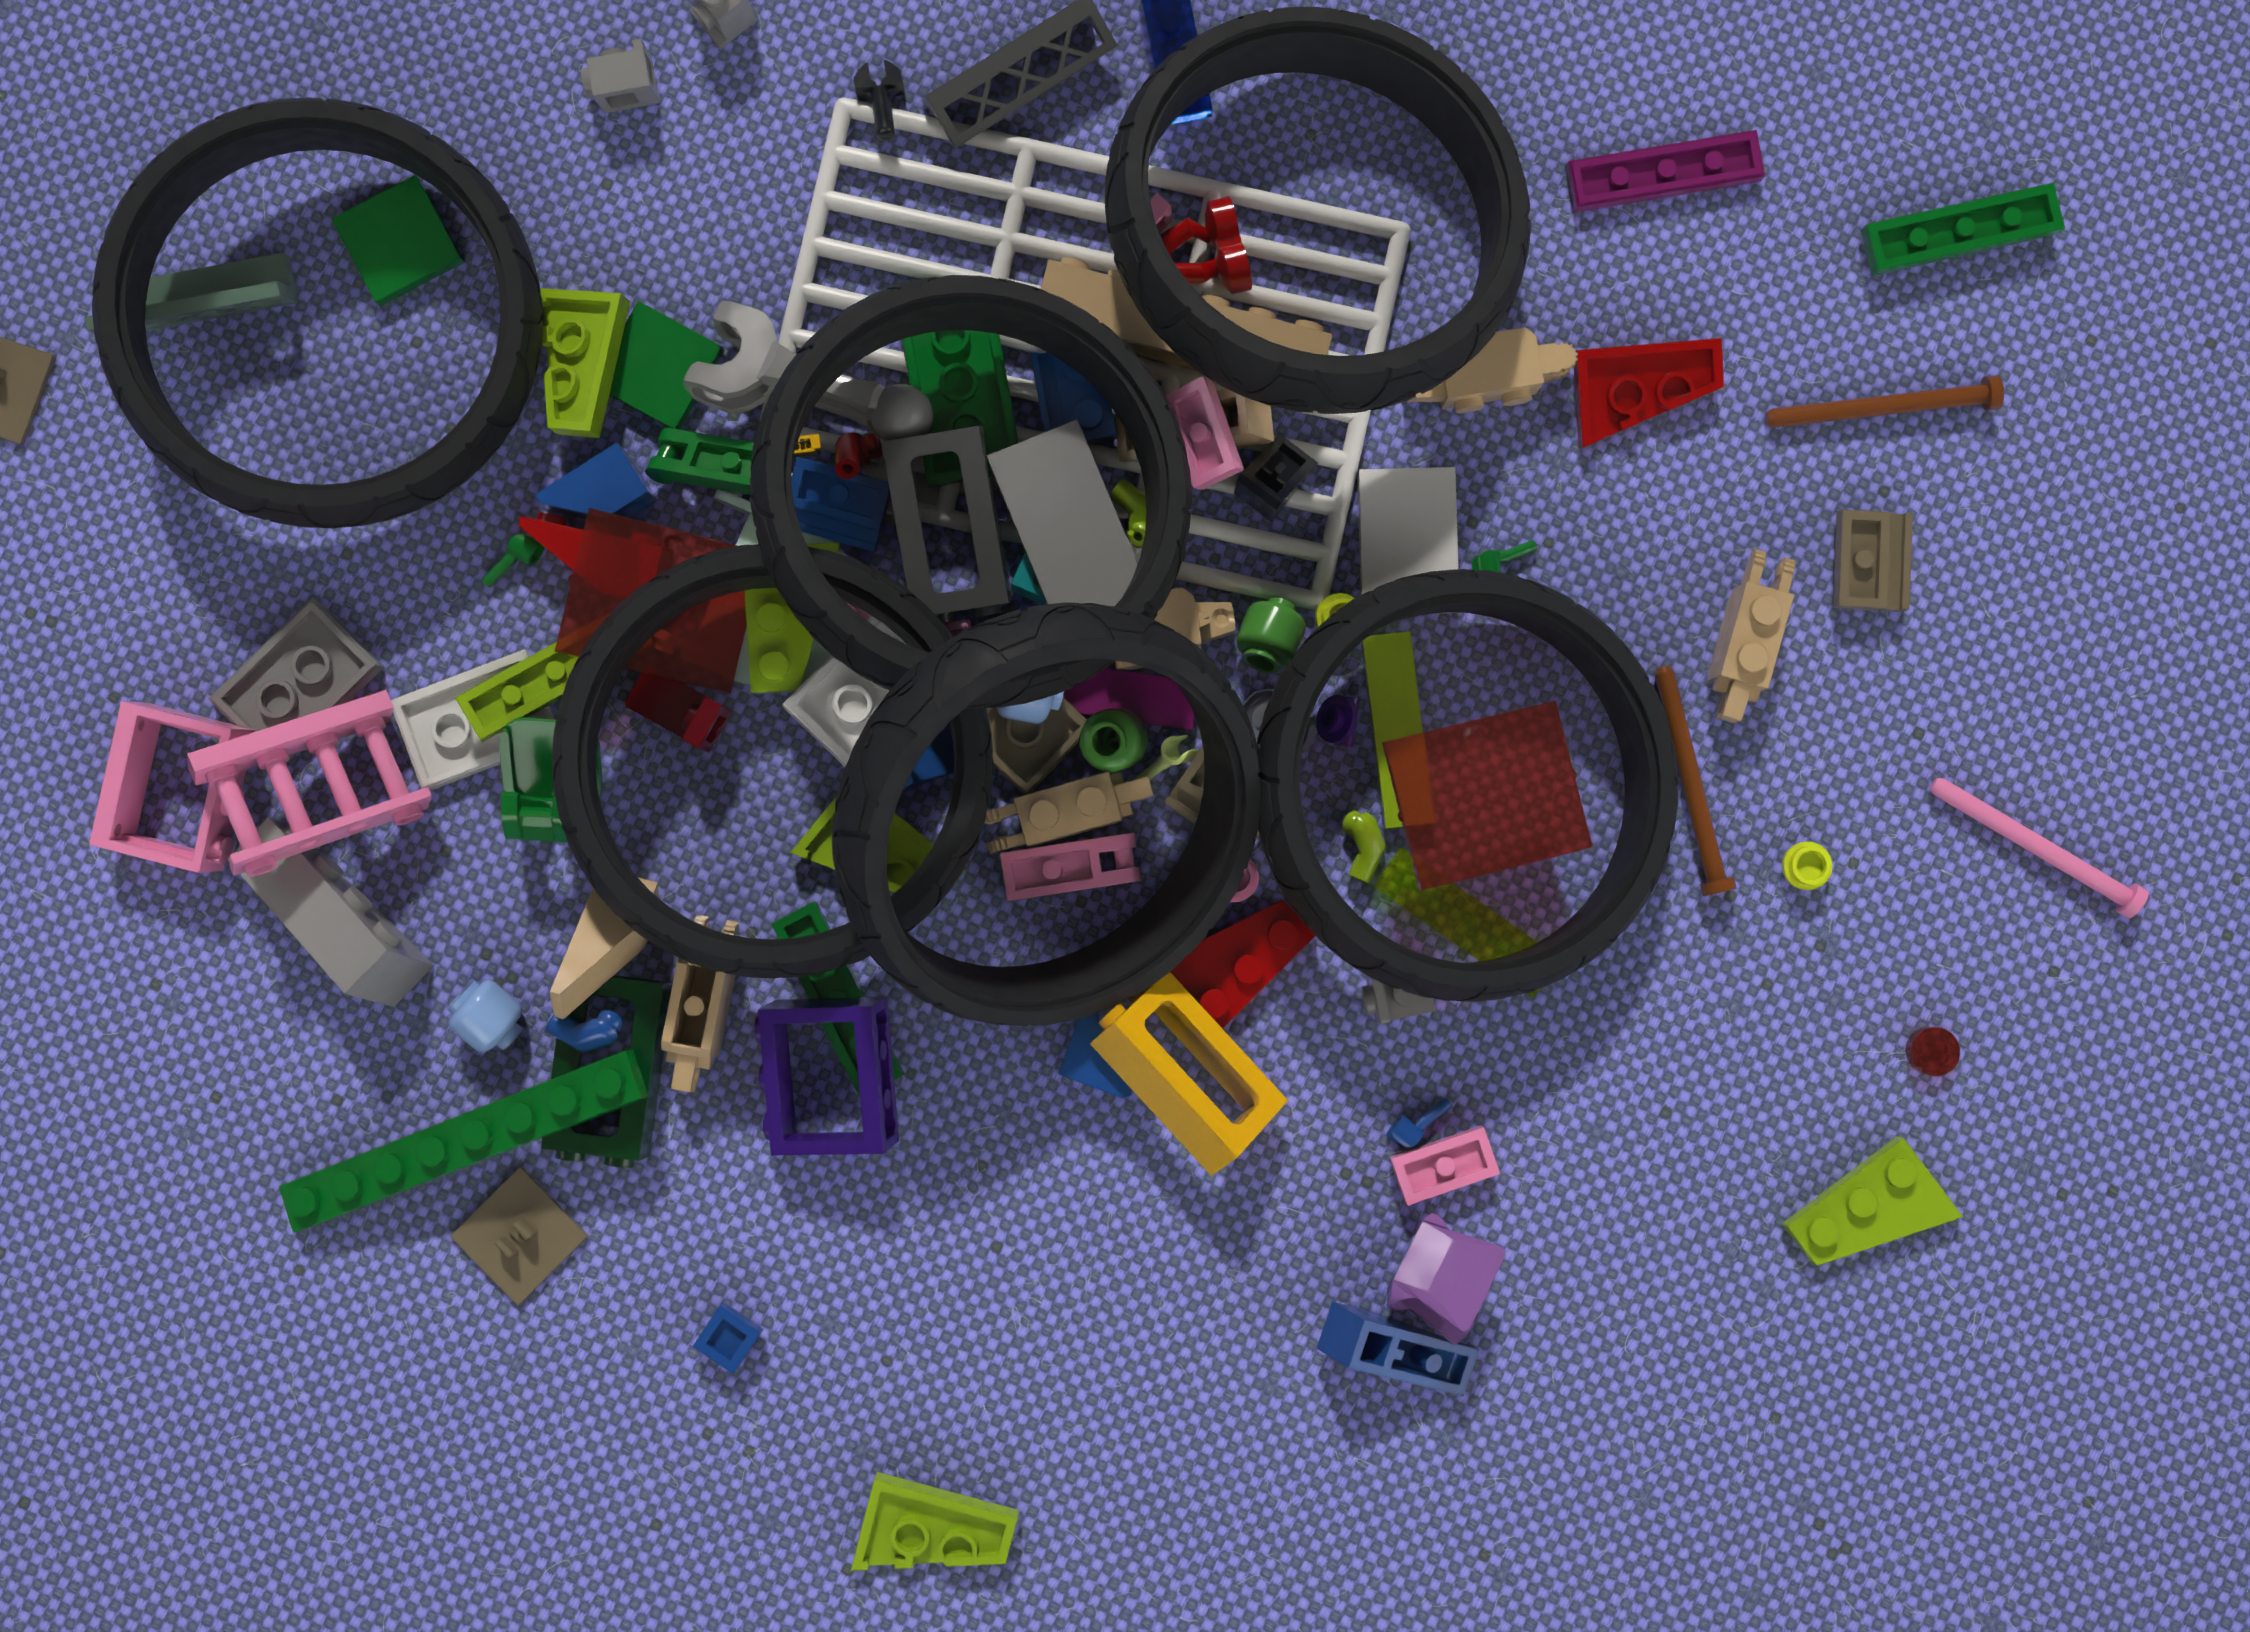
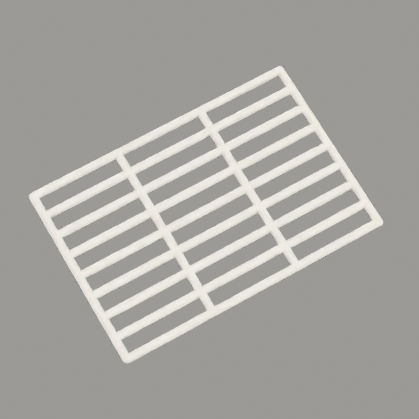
M846 97L839 98L835 102L778 343L796 353V349H801L816 333L801 329L808 302L844 310L868 297V295L812 283L818 256L919 279L949 275H975L1008 279L1039 289L1041 288L1040 285L1009 279L1015 252L1059 262L1064 257L1074 258L1088 264L1090 269L1103 272L1117 270L1113 253L1020 233L1026 206L1107 224L1105 203L1030 186L1036 160L1106 176L1109 156L989 129L984 130L964 143L970 146L1018 156L1011 183L845 146L851 119L874 124L872 103ZM892 108L895 129L950 141L937 118ZM952 121L959 134L972 127L971 125ZM840 165L1006 201L1007 204L1001 228L836 192L834 189ZM1149 165V186L1203 197L1198 223L1204 227L1207 202L1229 196L1235 205L1390 239L1383 266L1240 234L1247 256L1379 285L1374 312L1252 285V289L1232 295L1223 286L1219 277H1214L1203 283L1190 284L1200 295L1201 293L1214 295L1228 300L1367 330L1369 334L1364 355L1384 352L1411 234L1410 226L1407 223ZM829 210L996 247L991 273L986 274L825 238L823 235ZM1172 219V222L1160 234L1182 221ZM1194 237L1186 241L1193 243L1189 263L1209 261L1212 247L1208 243ZM1000 335L1002 346L1033 353L1037 352L1038 354L1046 353V351L1018 339ZM882 347L858 361L908 373L904 352ZM1330 350L1327 354L1335 356H1348V354H1343ZM1138 356L1148 367L1154 378L1161 381L1160 387L1165 395L1180 388V386H1184L1204 376L1195 370ZM1007 375L1010 396L1039 402L1035 381ZM1214 382L1216 391L1226 389ZM765 401L764 404H763V408H762V412H761V416H760V420H759V421H761L762 413H763V411H764V408H765V406H766L767 401ZM1371 410L1345 414H1320L1317 411H1313V413L1301 412L1348 423L1343 450L1286 438L1317 461L1316 465L1338 469L1332 497L1297 489L1285 505L1286 507L1327 516L1322 543L1190 514L1189 534L1317 562L1311 590L1182 561L1176 579L1269 600L1271 597H1279L1290 601L1296 607L1316 611L1320 602L1330 595ZM1016 426L1019 443L1045 433ZM803 427L800 436L820 434L821 449L818 450L835 454L836 441L842 435ZM1094 443L1088 444L1096 464L1139 473L1140 477L1137 488L1145 494L1139 461L1121 463L1119 462L1117 448ZM1270 443L1245 449L1262 452ZM882 455V457L879 459L870 460L872 462L885 464L884 455ZM923 456L916 457L912 462V470L926 474ZM1232 475L1206 489L1235 495L1234 490L1239 476ZM992 476L994 490L1000 491L994 476ZM961 483L941 486L936 505L918 502L921 522L972 533L969 513L955 510ZM890 497L886 514L894 515L892 500ZM1111 499L1118 518L1129 520V512ZM999 520L1002 540L1022 545L1014 524ZM1130 544L1138 563L1142 549Z

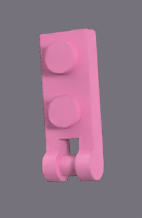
M1135 833L1000 853L1007 901L1142 881L1140 866L1135 867L1132 849L1137 847ZM1113 851L1116 870L1102 872L1099 853Z

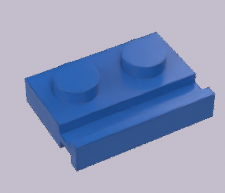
M1037 352L1030 353L1045 432L1078 420L1087 444L1117 439L1112 407L1095 387L1081 374L1057 357L1047 352L1037 354Z
M797 457L792 475V494L801 532L872 552L877 551L880 532L883 529L891 497L888 481L858 473L852 479H843L836 474L835 466Z

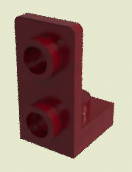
M651 665L645 666L625 702L627 708L678 735L685 742L710 753L733 712L731 709Z

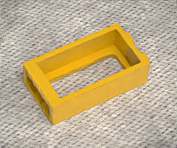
M1169 972L1144 991L1133 997H1127L1131 1004L1126 1009L1121 1003L1112 1008L1098 1022L1104 1030L1090 1045L1212 1176L1238 1158L1288 1102V1099L1172 973ZM1153 1012L1244 1110L1233 1123L1146 1030L1145 1020Z

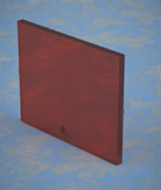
M589 508L574 572L568 577L570 588L555 652L579 657L598 626L618 604L638 587L647 583L661 572L690 558L737 545ZM745 591L717 597L685 611L649 638L632 657L625 669L730 694L747 628Z
M1556 701L1382 743L1399 809L1398 819L1403 825L1419 891L1593 848L1576 783L1577 773L1572 767Z

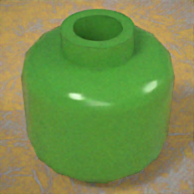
M1271 597L1268 601L1253 603L1246 610L1236 637V645L1243 655V661L1247 665L1267 673L1277 672L1279 668H1285L1293 655L1300 648L1306 632V623L1301 615L1295 611L1296 607L1293 603L1283 598Z
M1108 708L1093 713L1085 721L1080 732L1079 745L1083 757L1091 766L1103 772H1117L1133 767L1143 758L1148 745V733L1143 721L1135 713L1125 708ZM1118 742L1120 746L1117 747L1114 743Z

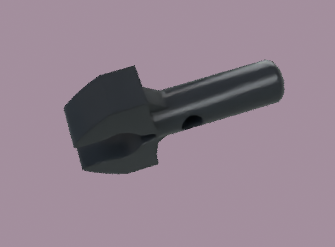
M884 60L886 77L881 80L880 85L877 86L876 82L871 80L868 63H865L854 76V85L858 101L872 102L876 136L881 140L887 141L895 135L891 99L896 96L905 95L901 70L893 63Z

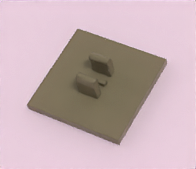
M0 337V438L24 446L57 356Z
M521 1166L450 1237L519 1306L589 1235Z

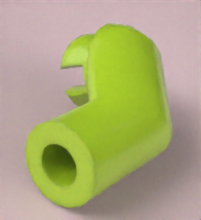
M1123 478L1112 490L1110 498L1129 512L1128 541L1132 546L1142 549L1146 525L1145 494Z
M1351 811L1344 817L1342 828L1344 833L1353 837L1358 852L1348 876L1370 885L1384 853L1385 841L1377 820L1370 813Z

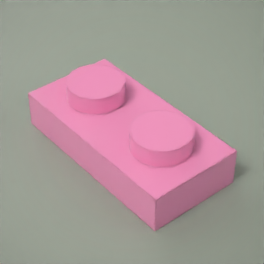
M1201 376L1165 395L1169 402L1168 407L1173 410L1185 442L1191 482L1194 489L1204 490L1244 470L1212 380L1206 376Z
M1478 1126L1389 1157L1407 1206L1500 1174L1483 1126Z

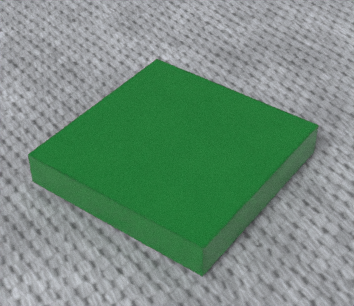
M417 175L411 176L331 219L371 296L380 307L465 262L422 180Z
M638 301L625 323L609 396L668 428L680 430L697 401L689 395L682 384L687 370L691 364L697 361L718 364L725 350L719 344Z

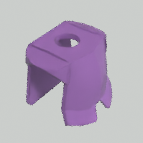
M1431 1213L1418 1224L1415 1237L1394 1279L1388 1284L1387 1308L1397 1311L1410 1310L1437 1330L1452 1345H1456L1464 1339L1474 1325L1473 1321L1483 1301L1487 1298L1490 1286L1505 1257L1504 1248L1450 1230L1439 1215Z

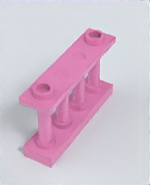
M387 690L187 753L188 770L195 786L206 782L210 786H216L242 848V851L230 855V870L233 876L246 872L248 877L259 876L275 869L278 866L276 861L394 821L395 825L399 826L411 823L424 815L423 810L429 807L432 797L431 792L426 787L409 793L383 732L386 728V723L391 722L394 709ZM357 734L359 738L365 739L390 798L388 801L365 809L360 807L335 748L338 744L337 739ZM307 749L309 753L316 754L342 815L312 826L286 764L289 760V755ZM259 766L261 770L267 771L292 830V834L266 843H262L236 781L240 771Z

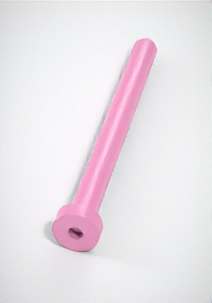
M1936 778L1930 785V790L1934 796L2117 903L2116 912L2128 919L2133 918L2145 905L2149 891L2136 883L2130 887L2125 886L1944 778Z

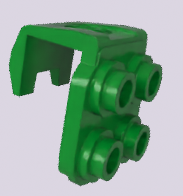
M516 718L507 723L500 734L499 751L504 789L501 792V820L505 839L567 842L559 818L553 789L552 749L556 719ZM598 739L596 775L600 798L603 792L600 742Z

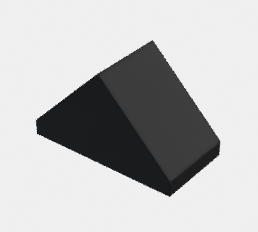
M1279 433L1274 438V442H1271L1241 473L1237 479L1234 494L1272 523L1318 462Z

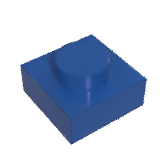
M723 1302L692 1347L734 1374L764 1329Z

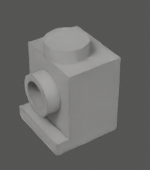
M695 0L690 5L691 14L720 50L757 21L749 0Z
M642 39L632 40L634 50L627 51L622 48H611L602 51L597 57L586 58L587 68L581 69L583 87L587 97H594L604 114L660 103L652 57Z

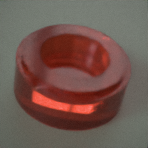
M1922 1027L1913 1032L1906 1043L1905 1052L1909 1064L1917 1072L1925 1075H1945L1956 1067L1960 1058V1046L1957 1039L1951 1032L1943 1028Z

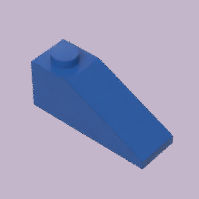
M1333 1301L1317 1345L1318 1350L1350 1369L1460 1396L1465 1394L1479 1349L1462 1342L1452 1345L1444 1336L1371 1311Z

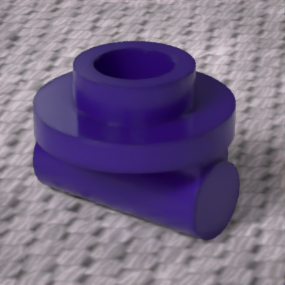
M1333 695L1322 703L1317 713L1316 727L1318 734L1324 741L1337 746H1354L1360 699Z

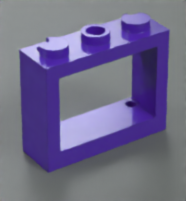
M887 996L774 1000L758 1009V1015L754 1023V1034L757 1043L761 1044L762 1064L759 1069L758 1079L762 1092H765L767 1111L763 1118V1133L765 1138L770 1141L771 1156L884 1154L899 1142ZM854 1022L863 1132L797 1133L787 1024Z

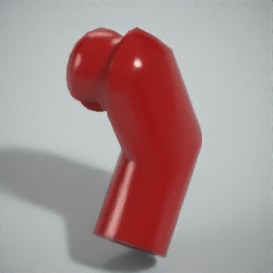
M856 432L840 436L835 444L836 474L843 479H852L858 475L860 466L870 464L872 459L881 458L883 449L879 436L875 433H870L862 437Z

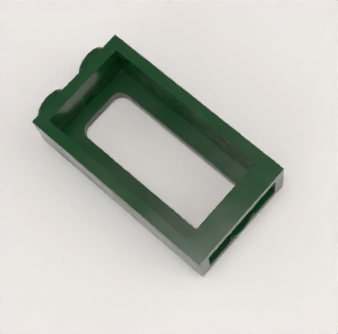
M614 975L569 1014L570 1017L581 1023L586 1022L588 1004L595 995L628 999L634 1003L635 1014L630 1050L634 1051L649 1097L621 1107L619 1129L614 1136L582 1133L576 1131L572 1126L542 1138L541 1149L556 1150L555 1158L566 1161H585L586 1154L605 1157L604 1165L621 1168L634 1167V1161H641L650 1156L664 1051L661 1050V1040L673 985L672 982ZM556 1038L551 1079L579 1069L582 1051Z

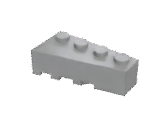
M270 817L257 828L262 843L292 834L290 825ZM239 846L233 853L242 851L241 846ZM316 848L276 861L278 866L265 874L248 877L246 872L240 874L344 994L395 1007L435 966L343 875L344 872L337 863L328 856L321 854Z

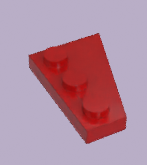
M1722 338L1576 350L1575 352L1578 353L1576 358L1578 360L1574 366L1579 449L1723 388Z
M1280 900L1203 939L1170 972L1223 1029L1315 935L1302 922L1299 916L1283 900Z

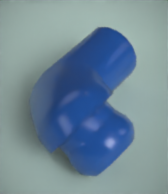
M611 1010L601 1011L597 1019H591L583 1023L569 1015L564 1019L554 1017L553 1015L545 1031L579 1051L590 1052L612 1045L618 1038L617 1033L623 1028V1021L617 1013Z

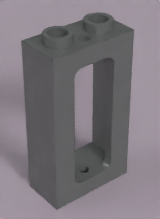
M974 426L881 442L907 589L928 606L942 623L955 620L954 611L973 609L974 617L1002 613V604L1009 603L1012 600V593L992 475L987 460L988 451L984 427ZM952 451L958 455L960 460L980 581L975 588L940 593L932 585L912 462L918 456Z

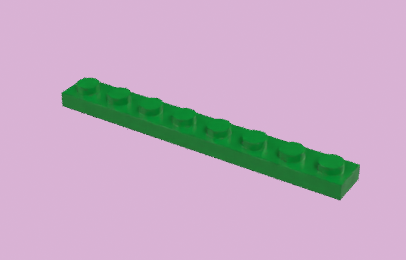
M622 1051L279 1186L292 1232L310 1229L649 1097L634 1051Z

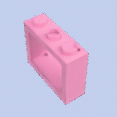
M121 701L89 845L196 873L223 871L225 864L228 862L227 858L233 852L234 842L231 837L233 827L216 786L209 785L195 849L137 834L160 727L163 724L218 738L219 743L253 733L255 730L151 703ZM246 770L240 771L239 777L236 778L243 798L244 792L242 790V786Z

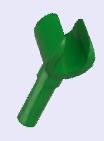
M518 534L513 536L507 544V553L503 556V559L481 580L486 586L491 587L516 564L518 559L529 567L533 566L542 556L545 547L531 535Z
M1531 540L1507 550L1485 551L1473 559L1472 569L1476 572L1477 570L1501 572L1500 563H1507L1537 551V545L1535 541Z

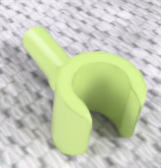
M1188 735L1171 736L1162 743L1161 756L1135 777L1134 780L1149 776L1151 781L1171 765L1192 762L1199 750L1191 749L1180 755L1178 750L1179 743L1186 739Z

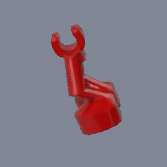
M1229 196L1207 202L1205 227L1188 217L1160 234L1170 256L1172 252L1191 237L1208 243L1216 251L1214 259L1203 263H1175L1189 284L1203 283L1218 276L1223 286L1232 295L1252 289L1250 265L1241 241L1234 205Z

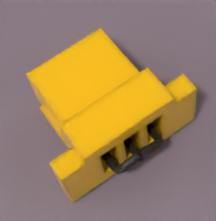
M820 434L799 436L794 456L817 455V450L821 449Z

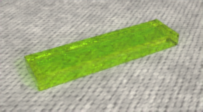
M1402 847L1397 849L1372 885L1378 892L1479 962L1508 956L1537 943L1533 938ZM1540 988L1525 994L1530 998H1534Z

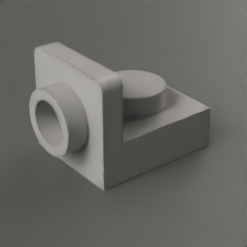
M1366 975L1368 985L1361 987L1362 1001L1366 1015L1374 1014L1377 1023L1384 1024L1395 1019L1435 1012L1433 998L1421 997L1404 992L1402 989L1392 988Z

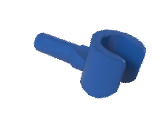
M1444 1098L1419 1117L1415 1123L1401 1115L1393 1123L1386 1135L1399 1147L1415 1146L1421 1140L1424 1131L1429 1128V1125L1453 1106L1447 1098Z

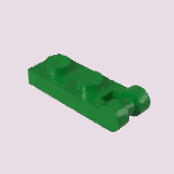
M664 428L657 440L659 448L657 456L650 458L645 473L650 479L661 484H671L675 481L751 495L750 468L754 442L674 428ZM684 454L682 460L677 459L678 456H682Z

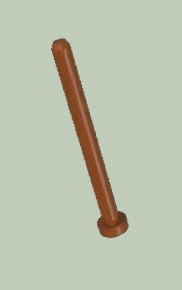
M1995 375L1983 377L1980 385L1772 408L1765 413V423L1767 426L1776 428L1981 404L1986 411L2000 409L2003 405L2004 386L2000 376Z
M1670 666L1657 668L1655 679L1661 703L1669 722L1675 746L1677 766L1707 883L1700 884L1702 896L1737 889L1734 877L1726 878L1674 670Z

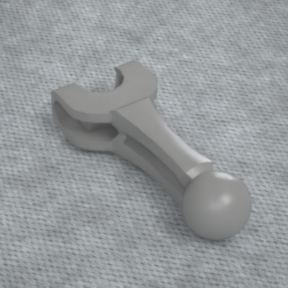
M722 301L712 316L716 331L723 340L735 345L740 351L731 361L721 365L698 361L691 364L682 384L693 399L730 414L744 413L768 400L785 368L796 354L778 343L774 325L763 311L736 302ZM844 374L826 390L814 406L852 419L870 430H874L883 441L926 435L933 424L932 405L927 396L918 388L908 384H895L884 389L880 382L856 379Z

